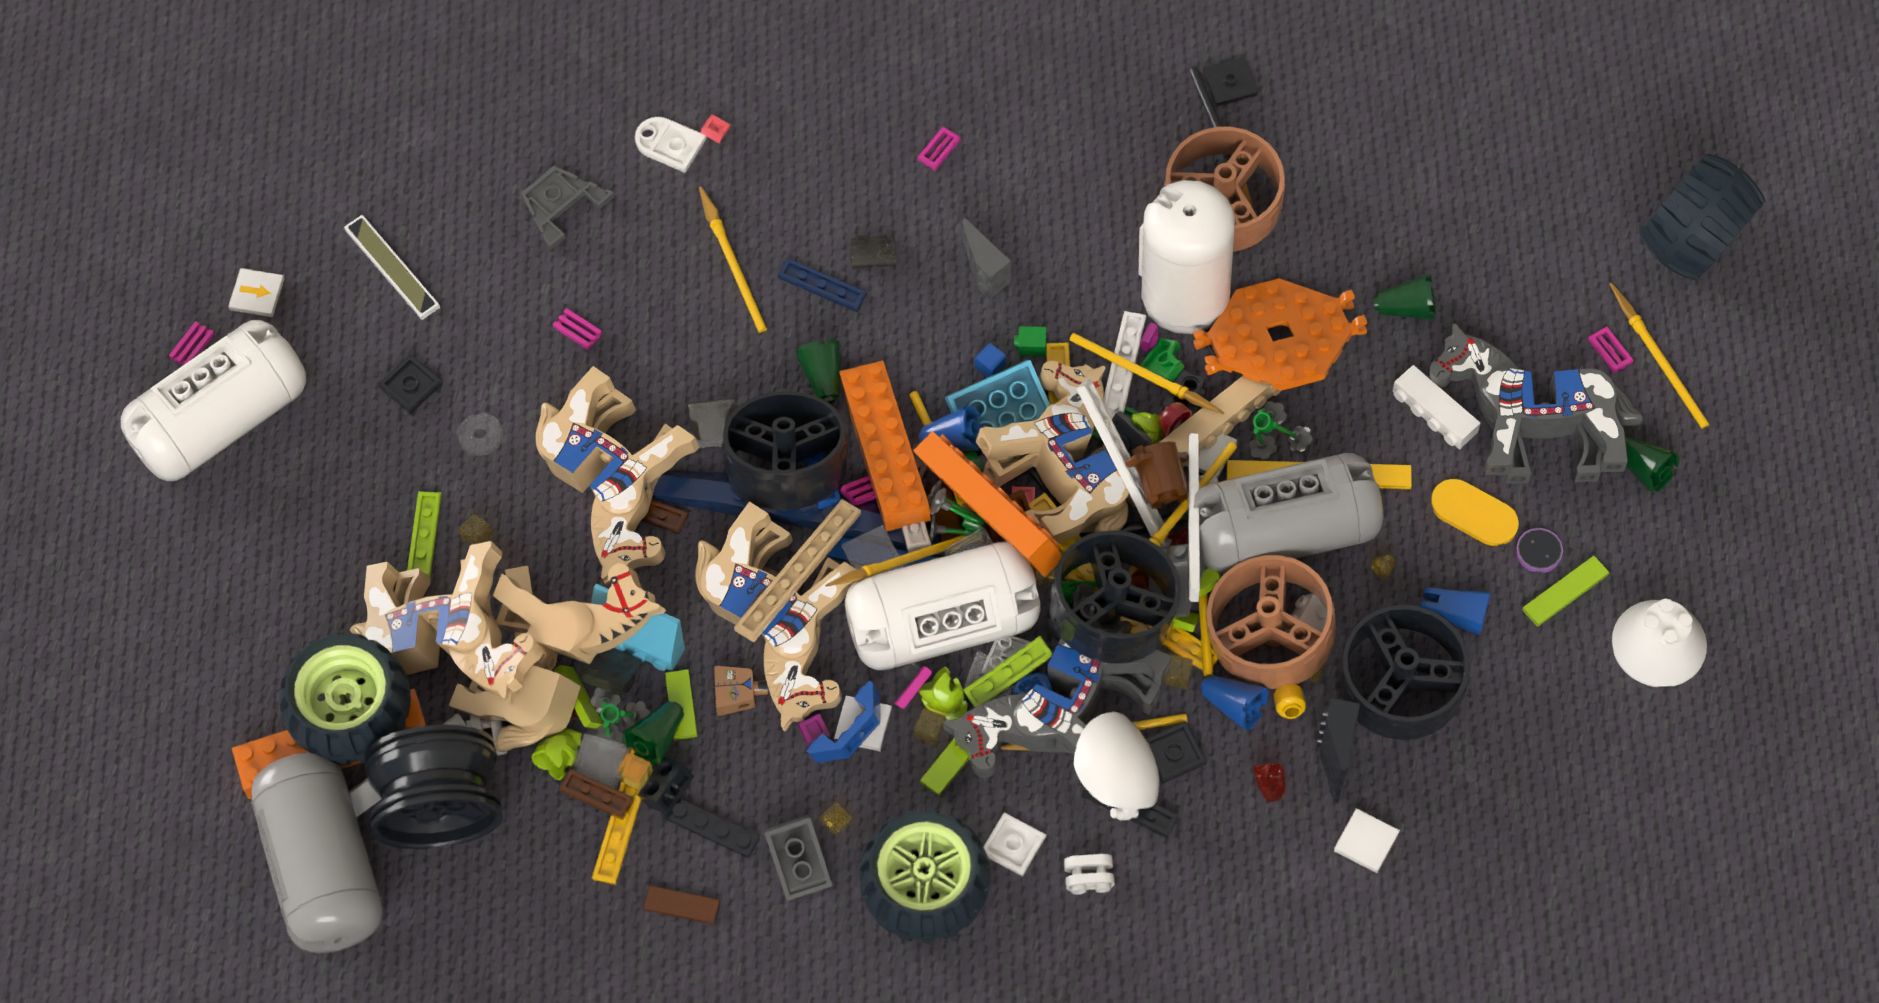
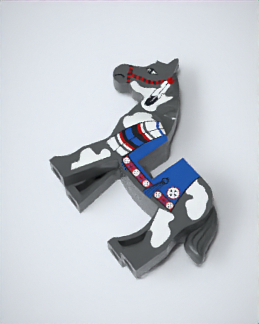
M1453 323L1451 336L1444 340V352L1430 365L1428 378L1439 388L1446 387L1450 381L1470 379L1473 382L1480 411L1494 431L1491 440V454L1487 458L1485 465V475H1506V484L1529 483L1531 471L1522 437L1555 438L1574 434L1581 450V461L1574 474L1575 482H1596L1601 472H1624L1627 464V453L1622 426L1639 425L1643 421V416L1634 408L1628 397L1615 387L1607 374L1591 368L1554 371L1548 391L1549 403L1543 402L1534 405L1531 372L1518 369L1510 358L1500 350L1479 338L1465 335Z
M1126 620L1119 621L1114 625L1103 624L1097 629L1114 634H1128L1132 627L1131 623ZM1060 638L1048 664V679L1051 688L1068 695L1069 699L1040 685H1036L1027 694L1000 697L973 708L960 719L946 720L943 722V730L954 735L955 746H959L968 754L973 772L980 778H988L994 775L996 770L995 755L1000 742L1022 746L1035 752H1065L1075 756L1080 735L1095 711L1102 689L1126 694L1139 705L1144 713L1150 715L1160 697L1161 684L1171 668L1172 656L1156 650L1143 659L1130 663H1104L1081 655ZM1143 674L1148 675L1152 680L1145 677Z

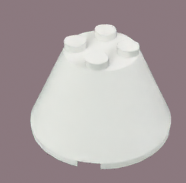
M1669 599L1648 600L1631 606L1619 617L1613 629L1612 645L1617 662L1630 677L1645 685L1658 687L1682 684L1699 671L1706 656L1707 641L1701 624L1687 609Z

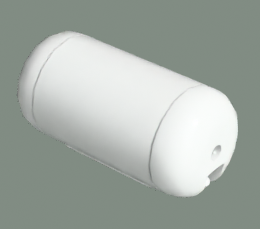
M1182 180L1163 187L1160 195L1153 203L1147 205L1144 212V222L1140 227L1139 275L1142 276L1141 298L1148 316L1160 327L1174 333L1193 334V331L1209 329L1219 315L1223 313L1230 301L1235 215L1228 198L1216 187L1201 181Z
M251 320L232 331L137 397V399L130 402L124 408L121 415V429L137 456L156 477L165 481H177L190 474V472L200 467L295 400L305 387L306 372L293 348L277 332L273 325L261 320Z
M997 542L873 575L871 578L866 577L854 582L848 589L845 598L848 626L860 659L868 667L876 670H888L1024 633L1034 626L1041 611L1036 579L1031 564L1009 542Z

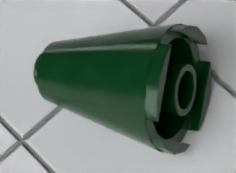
M1425 275L1378 292V297H1374L1375 311L1379 310L1380 315L1426 320L1436 319L1431 275Z
M826 339L827 344H820L818 340L798 347L796 356L815 396L827 401L829 404L836 402V398L840 396V342L836 339Z
M1625 436L1626 467L1651 493H1654V490L1657 492L1661 491L1673 478L1674 473L1671 471L1674 466L1678 467L1679 455L1665 448Z
M667 701L626 729L622 734L625 747L627 749L631 747L635 751L633 756L644 764L655 766L656 763L660 764L684 718L682 706L677 702Z

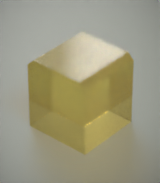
M474 513L458 529L461 539L469 545L487 542L493 535L489 523Z
M1170 654L1172 656L1171 668L1165 677L1164 685L1187 690L1193 659Z
M924 708L914 728V737L936 746L943 732V722L946 721V716Z
M628 753L617 769L621 782L641 790L652 773L651 763Z

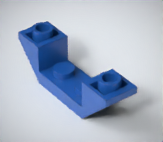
M871 681L861 687L854 697L864 712L856 717L849 729L839 736L838 741L834 743L824 734H821L812 741L807 752L815 762L850 758L880 724V692Z

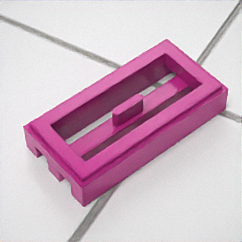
M942 127L917 157V160L936 171L961 141V137ZM943 135H948L944 139V141L936 148V150L929 157V159L926 158V156L934 148L938 141L943 137ZM951 139H953L951 143L946 147V149L941 153V155L937 158V160L933 162V160L938 156V154L943 150V148L948 144V142Z
M567 308L564 310L563 316L560 315L558 317L559 320L553 323V327L588 350L602 335L600 329ZM568 317L571 318L572 320H574L575 322H577V323L580 324L581 326L585 327L586 329H588L589 331H591V332L594 333L595 335L590 334L589 332H587L586 330H584V329L581 328L580 326L576 325L575 323H573L572 321H570V320L567 319V318H568ZM562 323H564V324H566L567 326L571 327L572 329H574L575 331H577V332L580 333L581 335H583V336H585L586 338H588L590 341L587 342L586 340H584V339L581 338L580 336L576 335L575 333H573L572 331H570V330L567 329L566 327L562 326Z
M195 321L170 353V358L181 365H185L203 351L214 337V331L208 330L207 327L201 326ZM203 334H206V335L204 336V338L200 341V343L197 345V347L193 350V352H192V353L189 355V357L186 359V361H184L185 357H186V356L188 355V353L193 349V347L196 345V343L199 341V339L203 336Z
M1608 327L1588 337V341L1614 374L1618 370L1625 368L1628 364L1633 363L1632 357ZM1603 334H1605L1607 338L1611 341V343L1615 346L1618 352L1625 359L1624 361H1622L1618 357V355L1614 352L1612 346L1608 344L1607 341L1603 338Z
M869 476L843 485L840 490L853 506L876 499L874 491L866 493L873 489Z
M923 666L894 703L902 709L905 708L932 674V671Z

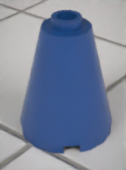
M965 406L923 426L921 432H919V441L921 443L933 431L938 437L943 434L960 451H978L980 447L976 443L979 430L984 427V424H979L977 418L981 417L975 407Z
M1216 675L1206 677L1200 686L1202 696L1244 730H1250L1256 725L1263 714L1258 712L1262 704L1267 705L1269 697L1268 689L1261 685Z

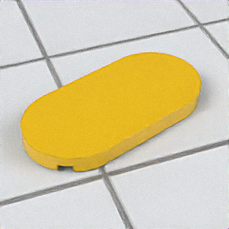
M1458 479L1445 480L1438 484L1432 493L1431 505L1436 516L1482 543L1498 546L1509 543L1515 537L1519 525L1515 511L1507 504L1467 482Z

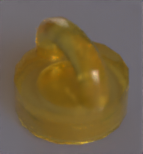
M1379 555L1372 559V569L1380 579H1385L1391 576L1395 566V559L1392 555Z

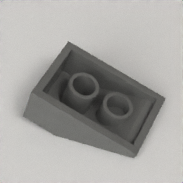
M965 218L962 220L963 244L976 281V287L982 294L987 293L992 298L1011 283V261Z
M1189 544L1160 547L1175 565L1180 578L1181 595L1176 617L1188 616L1193 604L1189 600ZM1199 549V573L1201 580L1206 566ZM1149 576V591L1164 596L1157 583Z
M810 815L764 829L787 901L833 886Z

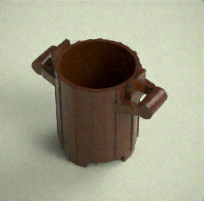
M1159 442L1146 447L1140 445L1132 450L1133 456L1126 459L1125 464L1129 468H1137L1146 503L1151 504L1152 509H1160V503L1166 504L1177 499L1181 503L1188 499L1189 486L1182 463L1189 459V455L1186 452H1178L1176 442Z

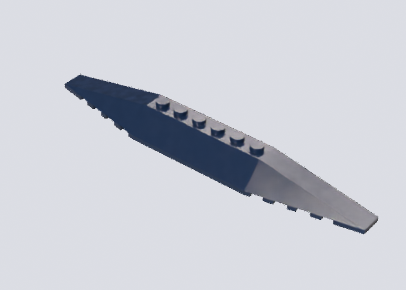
M666 471L657 481L652 499L734 516H739L749 503L734 492L728 483L726 472ZM839 493L840 499L850 503L843 494ZM871 500L855 506L861 510V515L842 537L908 551L901 528L886 532L876 501ZM817 503L790 510L767 509L757 506L767 512L772 521L817 529L834 509L833 506H828L818 510ZM925 522L930 539L931 524ZM938 534L934 537L931 546L940 543ZM973 541L931 556L941 558L978 548V543Z

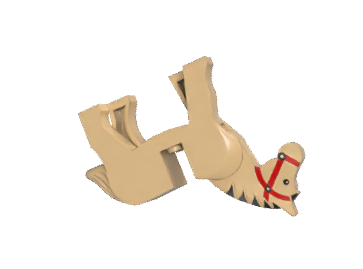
M622 563L611 566L608 572V579L612 586L608 591L607 601L604 605L576 601L546 604L535 595L523 590L517 581L501 574L493 594L496 599L503 603L496 622L504 630L530 634L542 646V656L525 673L522 682L523 687L514 692L512 705L503 699L500 694L491 693L472 680L469 688L457 684L449 706L489 722L508 721L514 724L504 727L499 731L495 742V749L499 752L529 746L543 737H552L559 734L569 723L581 686L561 674L552 672L556 665L558 654L590 664L596 654L622 644L637 633L651 616L666 611L665 608L655 603V595L642 589L638 575L634 570Z

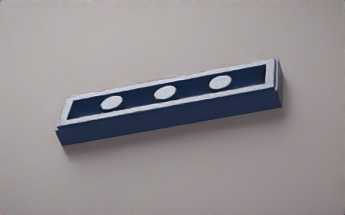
M787 258L777 275L783 281L855 312L858 311L867 296V292L790 258Z

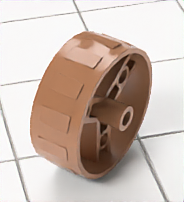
M1214 127L1191 135L1173 152L1167 165L1164 187L1182 180L1201 181L1216 187L1227 197L1235 215L1233 252L1249 248L1269 235L1276 226L1281 214L1285 190L1283 165L1278 154L1269 143L1260 136L1244 129ZM1215 154L1232 155L1227 163H1222L1216 167L1214 174L1181 172L1190 163L1200 158ZM1257 166L1262 168L1271 178L1277 193L1273 203L1258 217L1241 191Z
M1263 555L1250 558L1236 564L1224 573L1215 584L1209 597L1207 622L1210 642L1223 668L1235 679L1261 685L1267 689H1277L1283 685L1298 684L1307 680L1319 671L1328 660L1334 647L1336 635L1334 604L1326 584L1319 574L1308 565L1294 558L1281 555ZM1286 582L1297 584L1309 590L1323 604L1327 611V620L1322 632L1285 612ZM1260 583V600L1257 604V612L1216 632L1218 619L1232 597L1243 589ZM1258 626L1261 627L1260 630L1250 633V631L1257 628ZM1284 626L1291 629L1290 633L1285 632ZM1300 637H1305L1303 640H1298ZM1264 643L1269 647L1283 645L1301 655L1290 661L1278 664H1257L1238 657Z

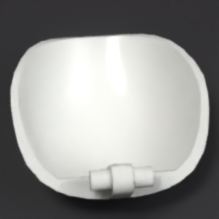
M1111 712L1094 718L1082 731L1077 743L1074 758L1076 773L1086 789L1095 798L1108 806L1118 807L1111 809L1110 815L1112 818H1118L1119 820L1136 818L1138 816V809L1152 807L1157 802L1159 772L1154 755L1146 739L1125 715Z

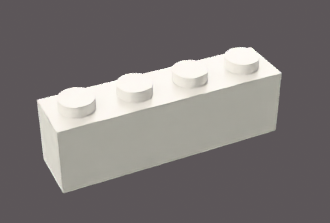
M1414 365L1394 382L1393 392L1395 398L1400 402L1407 403L1414 415L1417 417L1422 416L1433 431H1439L1444 436L1445 441L1449 445H1455L1458 449H1461L1478 433L1480 422Z

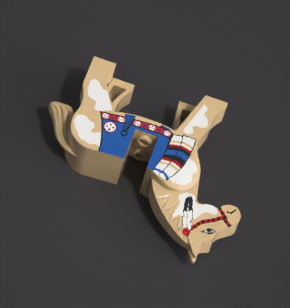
M1056 361L1045 362L1038 379L1042 388L1053 391L1060 401L1048 406L1037 420L1012 423L999 428L985 426L979 430L976 443L988 459L983 472L997 487L1002 486L1031 467L1036 468L1043 483L1061 506L1052 510H1029L1025 513L1029 514L1041 528H1044L1058 544L1072 539L1080 533L1120 531L1128 517L1126 498L1129 492L1107 452L1102 451L1074 463L1083 458L1095 429V425L1076 388L1083 381L1090 378L1103 402L1104 392L1101 378L1105 371V366L1093 369L1086 364L1084 366L1069 367Z
M593 366L570 391L568 399L560 411L549 403L542 404L541 416L536 430V446L538 452L556 477L582 493L590 485L595 495L591 514L593 543L598 559L603 567L601 577L605 585L610 582L608 579L609 569L617 563L625 564L633 570L641 566H655L664 560L665 550L657 537L648 536L641 538L634 531L649 510L654 488L660 476L672 468L679 459L696 452L699 445L696 438L677 425L672 429L665 424L652 443L631 455L624 446L605 433L617 421L631 416L636 411L634 404L630 398L614 388L610 377ZM608 394V395L605 396L601 401H599L601 397H603L604 395Z
M749 502L728 530L727 539L721 552L704 540L698 542V560L695 571L697 588L717 615L735 625L776 578L762 571L772 555L792 543L791 534L772 522L767 512ZM764 528V530L758 536H756L757 533ZM828 557L812 588L802 596L796 592L762 632L766 642L764 648L765 676L772 700L781 714L783 731H786L793 722H803L812 712L834 708L841 702L842 694L836 682L832 680L817 682L815 678L806 676V673L818 651L823 617L842 602L847 595L848 589L854 583L849 582L825 586V584L844 574L857 570L846 562L840 565Z
M492 541L470 545L466 559L461 560V573L452 595H437L423 598L430 586L431 579L420 568L398 572L388 562L367 566L364 599L368 613L367 622L353 625L350 628V632L364 635L368 640H375L385 646L400 662L406 675L437 668L439 650L442 647L471 680L491 693L500 694L503 699L512 705L514 692L523 687L522 682L525 673L541 658L543 653L542 646L528 633L517 636L512 644L501 645L502 633L491 612L490 589L493 583L494 570L502 558V551Z

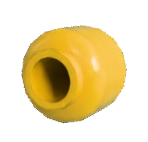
M1287 684L1275 690L1273 695L1276 711L1280 716L1294 719L1305 711L1306 701L1300 686Z

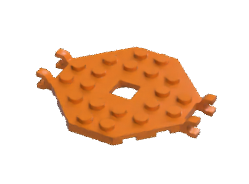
M1278 278L1237 289L1209 332L1206 333L1203 330L1193 331L1195 338L1193 344L1196 350L1207 345H1212L1216 356L1205 357L1207 364L1205 371L1207 375H1212L1221 370L1230 373L1235 371L1243 374L1244 378L1258 383L1263 381L1272 384L1273 388L1282 391L1325 379L1332 363H1335L1341 354L1346 341L1348 342L1353 335L1367 333L1365 327L1367 320L1364 315L1353 319L1352 323H1348L1343 309L1354 308L1352 300L1355 299L1352 290L1343 292L1339 298H1334ZM1278 325L1287 326L1293 336L1273 342L1268 329Z

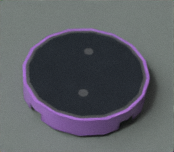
M1534 528L1524 532L1518 539L1516 547L1517 559L1521 565L1533 572H1549L1556 568L1563 554L1562 542L1558 536L1550 530L1543 528Z

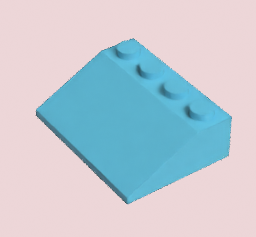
M1030 360L1021 362L945 397L951 413L965 406H973L981 415V417H977L979 424L992 428L1037 420L1047 407L1050 406Z
M595 584L591 604L604 605L607 601L609 589ZM665 613L651 616L637 633L613 649L619 653L625 651L632 654V657L640 662L648 661L658 670L673 672L685 650L680 620Z

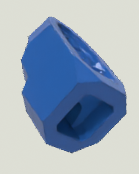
M1035 673L1020 679L1012 688V692L1014 695L1027 694L1036 685H1040L1052 691V688L1045 673Z

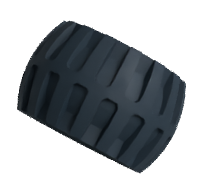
M1707 153L1661 205L1639 234L1647 249L1662 265L1680 276L1698 281L1766 200L1757 184L1743 169L1725 158Z
M333 633L329 634V637L309 642L303 651H298L291 659L290 668L285 670L281 680L279 705L285 727L302 749L333 760L338 765H351V762L361 761V763H364L366 750L377 740L404 730L406 718L410 712L411 697L409 682L402 665L385 646L375 640H368L364 635ZM359 679H365L364 684L358 685ZM321 694L326 698L324 701H318Z
M927 809V812L910 810L904 812L903 816L897 819L891 818L881 826L880 831L874 833L867 843L859 870V882L863 900L878 924L886 931L897 934L903 940L911 942L912 939L922 940L923 943H934L936 939L943 937L946 939L952 938L962 928L969 927L977 918L986 902L991 880L989 859L976 833L971 828L966 827L959 818L948 814V816L942 815L939 810ZM918 851L919 857L917 858L911 852ZM935 853H943L942 855L934 858ZM925 869L929 873L924 875L923 872L921 873V870ZM897 870L904 871L903 873L896 875ZM947 873H952L954 877L951 880L945 875ZM911 891L916 896L914 898H909L906 894L907 892ZM937 893L940 894V897L936 900L931 898V896Z

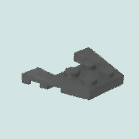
M555 166L550 168L521 193L550 250L554 249L566 238L565 234L552 222L578 200L585 196L601 209L614 198V193L611 190L601 189L597 187V184L585 182L579 179L578 176Z

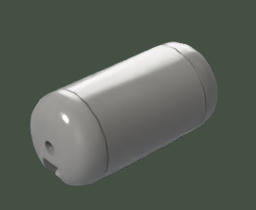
M1343 453L1209 484L1200 488L1195 494L1193 506L1194 508H1199V549L1204 565L1211 570H1217L1221 575H1224L1236 564L1254 557L1281 555L1296 559L1365 543L1377 536L1384 519L1379 485L1373 477L1372 467L1362 456L1355 453Z
M313 753L293 754L270 763L255 776L252 784V807L288 935L300 949L314 953H330L355 946L366 940L377 930L383 917V905L345 776L338 763Z

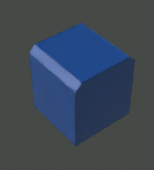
M989 343L974 358L975 368L988 378L1001 372L1006 367V355Z

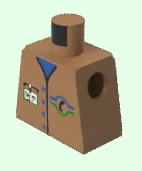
M714 666L718 716L755 708V696L768 695L767 681H754L752 669Z

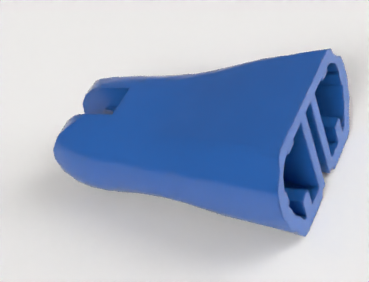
M1429 587L1425 588L1423 597L1438 603L1423 601L1420 603V607L1437 613L1456 627L1480 636L1491 592Z

